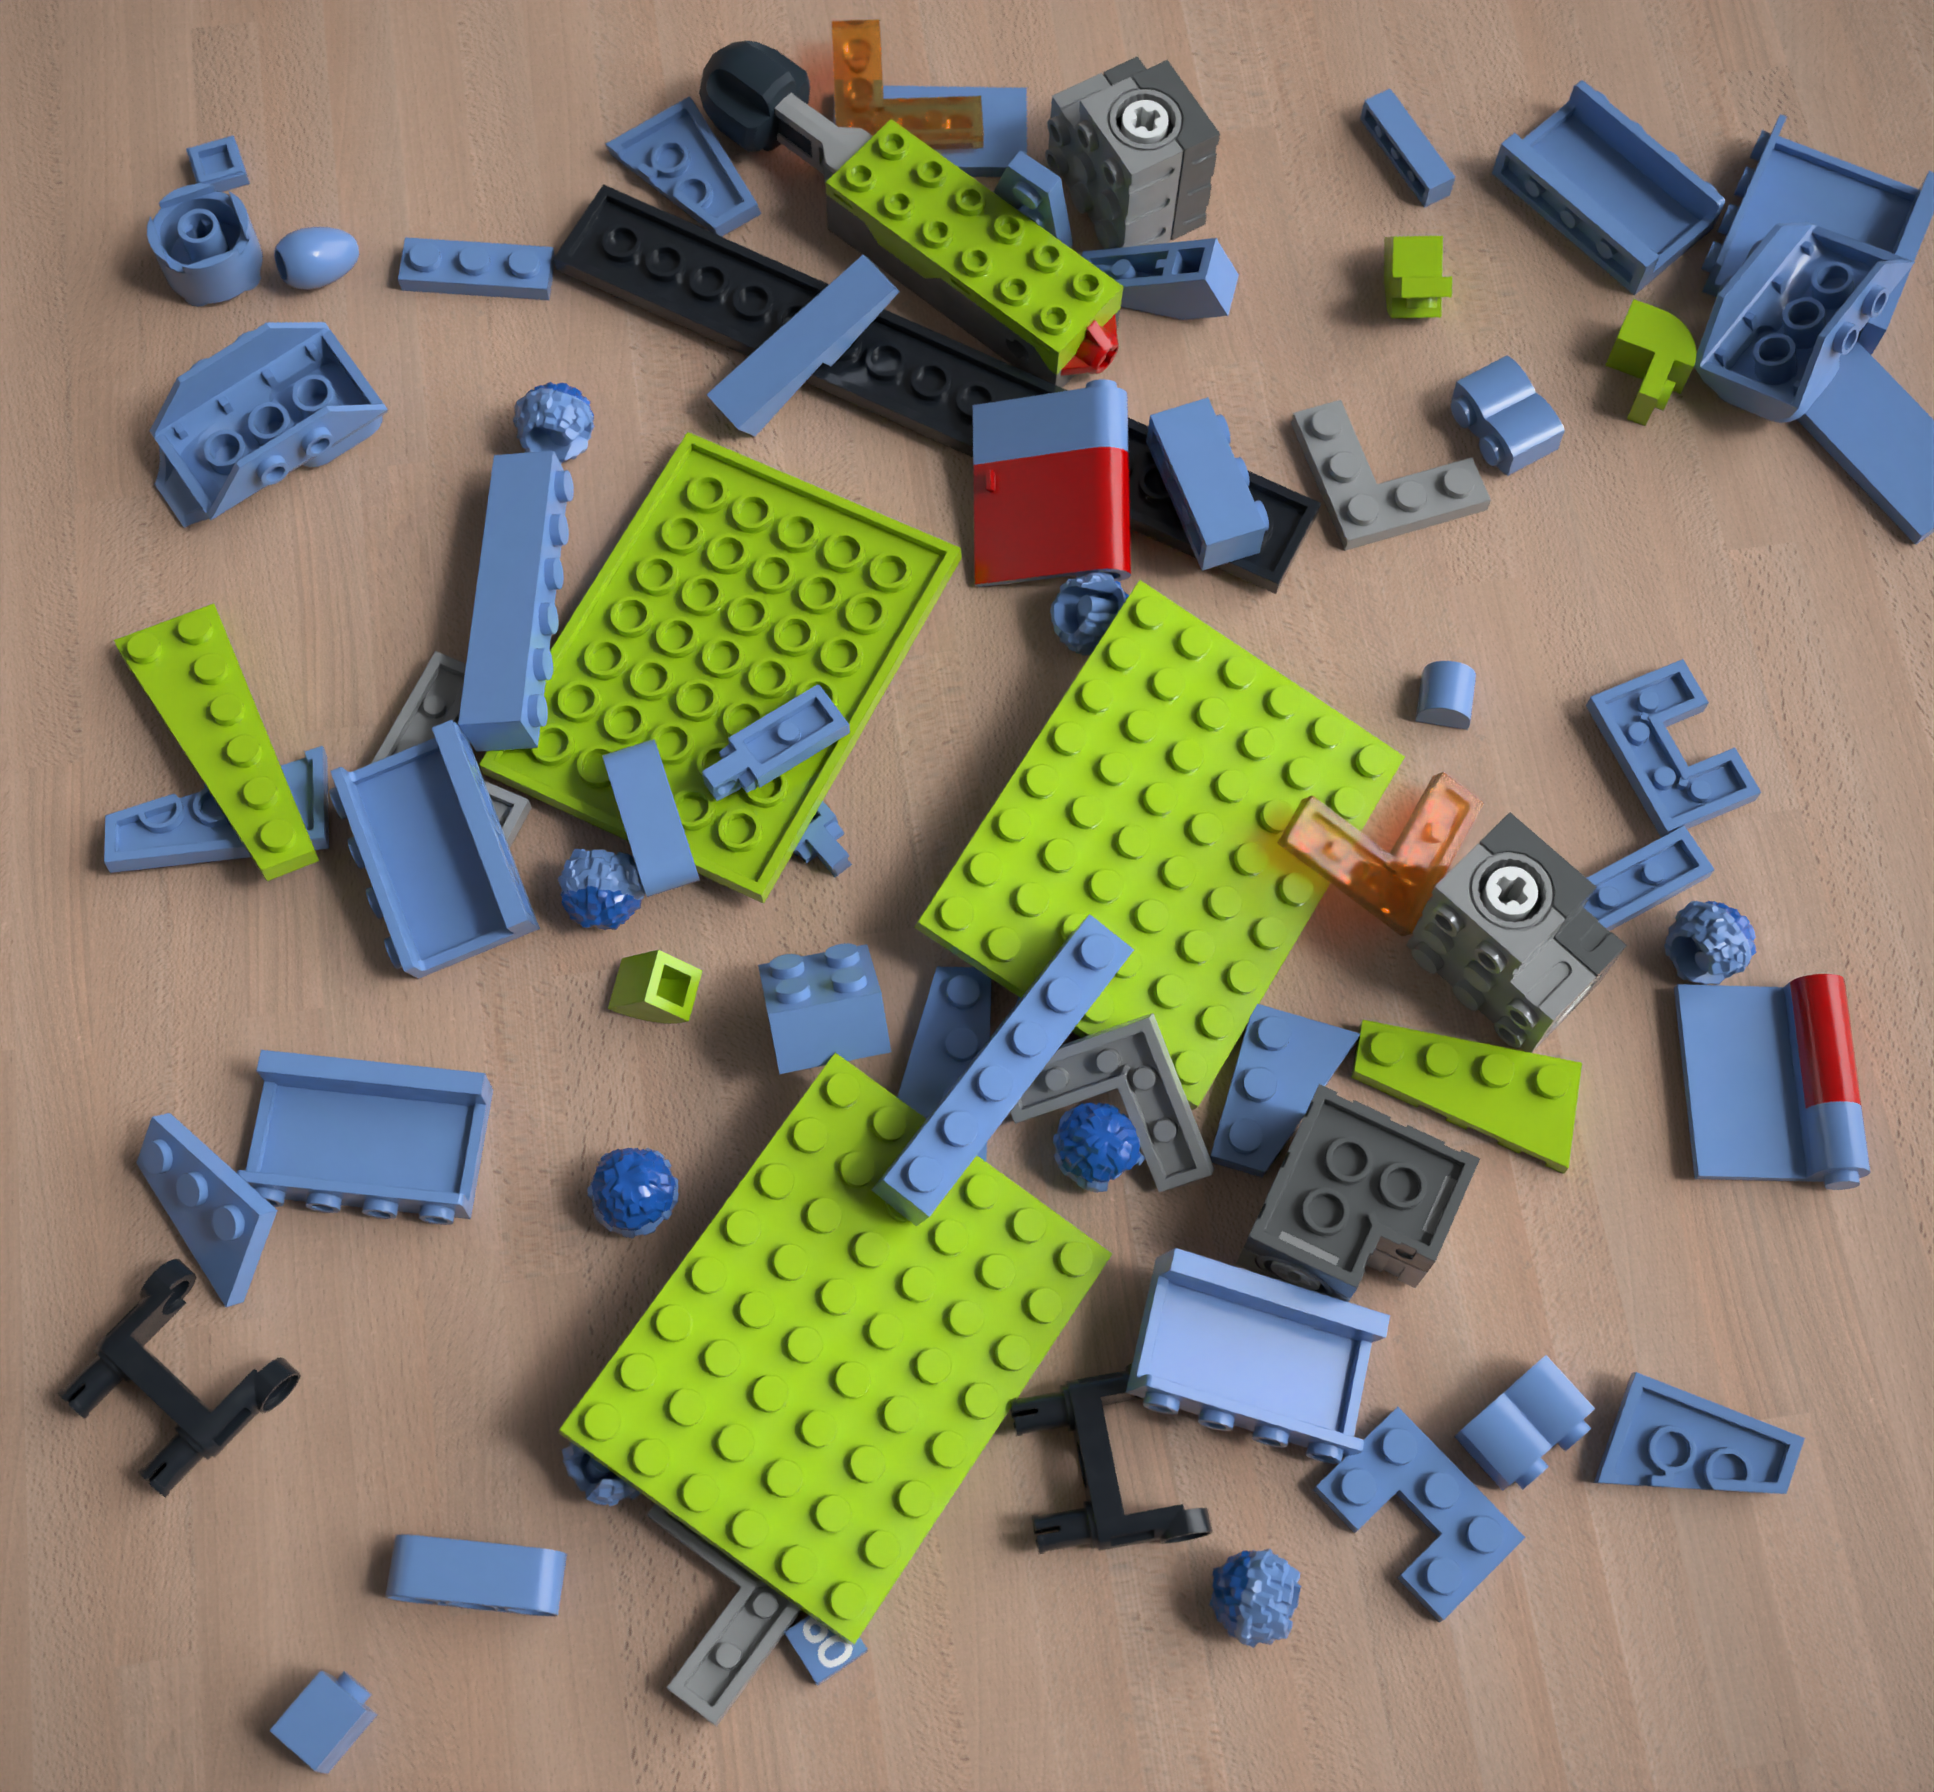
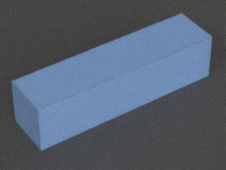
M1387 89L1364 100L1360 120L1424 208L1450 196L1455 180L1454 174L1393 91Z

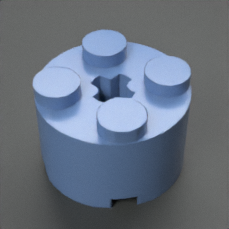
M203 183L183 186L167 194L158 203L161 209L153 221L150 216L147 224L148 241L168 284L177 294L184 297L188 304L197 307L208 303L223 302L240 295L244 291L254 289L261 279L260 270L263 261L261 245L243 202L230 191V195L216 191L214 185Z

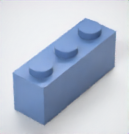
M1209 398L1150 415L1146 443L1202 571L1260 553L1264 533L1269 529V520L1263 503L1260 500L1254 501L1248 488L1250 480L1246 464L1241 457L1235 458L1230 448L1231 438L1228 424L1222 414H1215Z

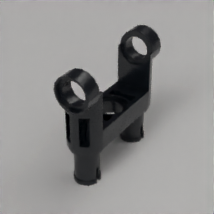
M180 1259L170 1260L153 1272L141 1289L140 1296L142 1299L96 1344L98 1347L94 1352L97 1356L64 1389L58 1392V1395L65 1402L68 1401V1405L75 1412L86 1419L90 1415L89 1413L123 1379L126 1382L132 1380L178 1424L174 1428L178 1433L144 1468L142 1467L138 1471L165 1498L203 1457L207 1460L212 1456L215 1458L259 1412L266 1413L271 1411L284 1401L294 1390L301 1377L300 1373L288 1361L279 1357L271 1361L259 1372L253 1369L212 1411L144 1345L186 1304L183 1299L190 1292L196 1281L195 1273Z
M1132 1364L1127 1365L1125 1371L1065 1381V1385H1060L1059 1392L1017 1400L1016 1398L1010 1399L1012 1406L1011 1415L1015 1421L1013 1426L1016 1436L1067 1426L1068 1431H1073L1087 1501L1083 1502V1508L1042 1516H1032L1034 1535L1059 1531L1037 1535L1035 1541L1038 1554L1084 1544H1090L1092 1549L1097 1548L1098 1551L1160 1540L1162 1544L1193 1540L1213 1533L1208 1508L1184 1510V1506L1181 1504L1127 1515L1124 1514L1103 1406L1143 1399L1142 1397L1126 1393Z

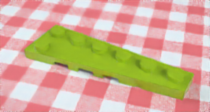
M213 603L115 639L114 642L124 662L155 706L163 722L177 740L194 770L201 777L211 796L230 822L231 827L266 881L318 862V856L215 604Z

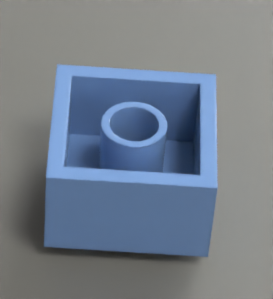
M849 943L837 944L828 948L823 953L802 957L797 954H785L774 958L770 963L758 965L779 1074L825 1066L834 1053H837L846 1061L891 1053L882 993L867 944L859 946Z

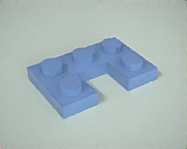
M1684 659L1593 695L1586 704L1587 709L1661 838L1682 826L1689 829L1755 801L1761 794L1758 785L1735 747L1688 767L1666 729L1667 726L1702 713L1709 704Z
M1397 1407L1364 1439L1362 1453L1351 1456L1347 1455L1313 1490L1354 1534L1395 1493L1424 1522L1437 1538L1397 1579L1440 1623L1526 1537L1415 1423Z

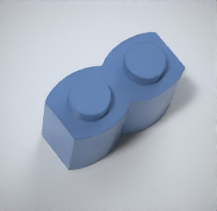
M1506 355L1456 381L1451 400L1452 414L1462 428L1468 427L1480 439V451L1484 459L1491 466L1496 465L1504 474L1509 476L1559 449L1565 431L1560 419L1549 403L1535 392L1526 373L1510 356Z
M1545 1355L1454 1437L1502 1491L1514 1481L1523 1490L1549 1467L1541 1457L1555 1444H1558L1564 1451H1567L1591 1429L1584 1419L1595 1408Z

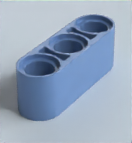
M655 739L602 755L646 896L650 897L700 881Z
M396 1535L385 1597L420 1604L536 1616H558L567 1554L556 1550L419 1535Z

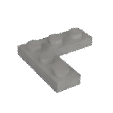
M1341 400L1293 413L1292 427L1345 551L1486 511L1489 507L1491 499L1473 458L1377 484Z
M437 651L434 652L372 763L435 738L432 727L449 720H453L458 725L466 663ZM484 781L510 848L532 808L529 799Z
M1154 1013L1061 1045L1010 1111L1016 1124L1118 1088L1131 1123L1136 1128L1137 1136L1140 1139V1146L1159 1193L1210 1176L1215 1170Z
M655 1504L647 1514L652 1521L740 1587L725 1610L667 1686L668 1690L717 1727L783 1637L784 1632L788 1630L802 1610Z

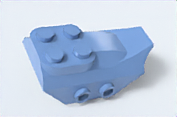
M1809 222L1776 223L1762 241L1759 240L1752 246L1746 261L1735 275L1729 276L1722 283L1699 345L1694 367L1702 380L1725 402L1770 421L1783 423L1796 420L1808 411L1836 376L1840 368L1839 357L1841 354L1846 355L1852 350L1861 329L1871 317L1876 318L1882 312L1889 294L1915 262Z
M266 322L253 331L243 333L234 343L210 358L196 362L189 371L177 377L150 429V433L159 444L160 452L159 472L155 486L184 528L199 521L213 520L268 485L278 483L287 474L300 466H322L353 448L379 429L383 421V415L388 412V409L325 322Z

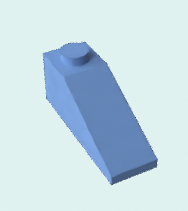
M1217 238L1082 252L1083 258L1123 286L1121 307L1182 320L1229 315L1239 274Z

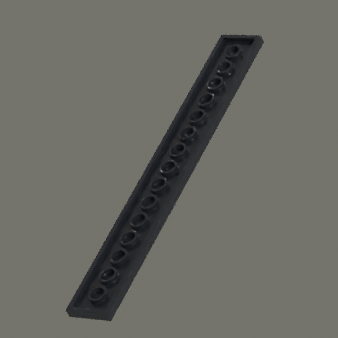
M604 184L554 257L556 270L747 356L756 351L829 285ZM886 309L882 310L832 366L822 363L806 380V383L973 457V405L1068 391ZM1128 417L1130 529L1196 558L1146 443L1148 426ZM1248 471L1250 480L1248 488L1254 501L1260 500L1263 503L1269 520V529L1264 533L1260 553L1216 567L1276 594L1319 513L1321 503Z

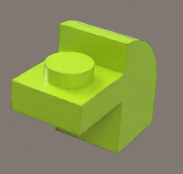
M1443 236L1384 237V287L1386 307L1390 318H1441L1442 297H1452V276L1442 277Z
M1633 299L1605 366L1642 379L1628 414V420L1646 426L1654 408L1664 411L1672 391L1681 394L1696 361V346L1690 331L1677 317L1665 310Z

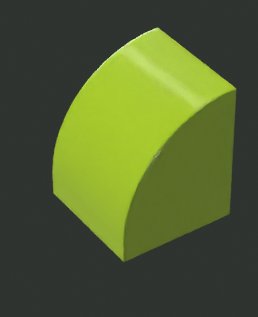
M661 950L624 957L620 963L608 1009L632 1018L656 1023L677 1024L689 1022L703 970Z

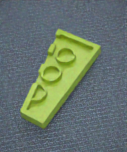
M1362 1020L1358 1031L1360 1036L1356 1044L1351 1078L1412 1106L1419 1107L1421 1105L1446 1116V1121L1465 1130L1470 1127L1499 1140L1498 1145L1518 1154L1523 1151L1546 1162L1545 1166L1562 1174L1568 1170L1582 1068L1581 1062Z

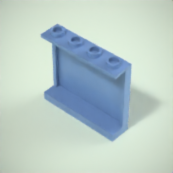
M1780 114L1772 132L1769 133L1762 130L1750 158L1758 161L1755 170L1746 166L1734 192V195L1742 198L1739 207L1729 204L1717 231L1726 235L1724 242L1721 244L1713 241L1701 269L1710 274L1702 292L1717 297L1724 280L1729 276L1735 275L1746 261L1752 246L1757 241H1762L1776 223L1809 222L1915 261L1934 214V172L1929 171L1919 189L1780 137L1779 134L1787 116ZM1911 268L1889 294L1882 312L1876 318L1871 317L1859 332L1856 343L1859 342L1871 355L1888 328Z

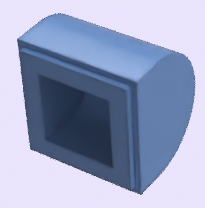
M1437 661L1426 665L1421 674L1415 721L1468 730L1471 723L1476 672L1471 667L1454 661Z

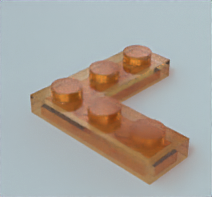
M880 19L831 21L836 126L862 128L874 136L892 119L934 150L983 148L984 131L981 96L884 99Z
M1445 772L1433 775L1389 854L1312 795L1301 800L1277 844L1399 935L1406 936L1413 934L1412 932L1418 920L1423 916L1422 912L1428 899L1433 895L1431 893L1434 887L1444 878L1484 802Z

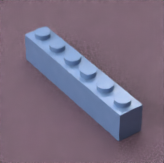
M554 450L494 455L458 721V726L476 752L538 748L540 727H544L547 723L548 708L544 697L545 683L553 675V659L549 649L551 634H556L558 630V612L555 606L556 590L562 588L564 581L563 567L560 561L561 547L568 543L569 538L565 513L567 502H571L574 495L572 476L568 470L564 471Z
M1089 914L1073 930L872 1188V1191L915 1226L929 1218L1134 949Z

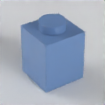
M320 1671L269 1731L314 1771L328 1774L377 1716L365 1704L372 1694L345 1671L338 1679L331 1674Z

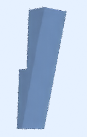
M862 255L706 395L737 429L756 436L822 363L832 366L900 291L866 256Z

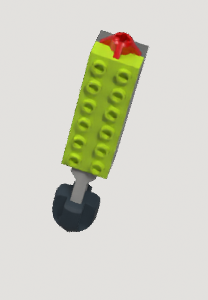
M746 40L732 42L713 53L703 69L699 90L703 108L710 120L719 131L748 152L760 151L761 149L771 151L780 144H783L824 174L828 230L1018 369L1063 388L1075 374H1100L1111 364L1119 349L1117 329L1123 286L894 120L890 119L874 136L862 128L836 126L808 105L810 81L807 72L776 49L756 41Z

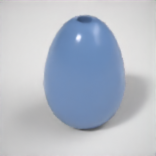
M308 227L295 230L284 236L276 245L274 256L279 274L286 284L297 289H315L326 286L348 273L358 260L359 247L353 236L340 229Z

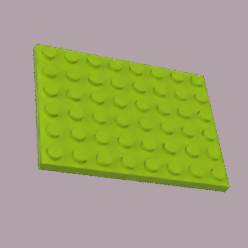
M687 432L550 650L553 659V675L550 680H546L544 692L548 708V719L546 725L540 727L538 748L487 751L479 767L486 776L629 841L602 755L655 739L698 874L764 904L962 559L961 548ZM820 685L849 723L850 733L760 788L757 786L756 789L747 793L741 787L738 791L716 801L704 784L702 771L722 760L719 752L729 745L728 738L812 687Z
M1139 580L914 928L1021 998L1073 930L1090 914L1133 948L1134 951L1072 1032L1083 1038L1154 1013L1190 1108L1194 1110L1200 1105L1248 1024L1252 1012L1264 997L1405 756Z
M834 1053L564 1422L558 1433L849 1645H855L1011 1409L1010 1399L1016 1398L1017 1400L1112 1256V1253L977 1155L930 1217L918 1226H915L875 1194L872 1188L922 1126L926 1118L840 1055Z

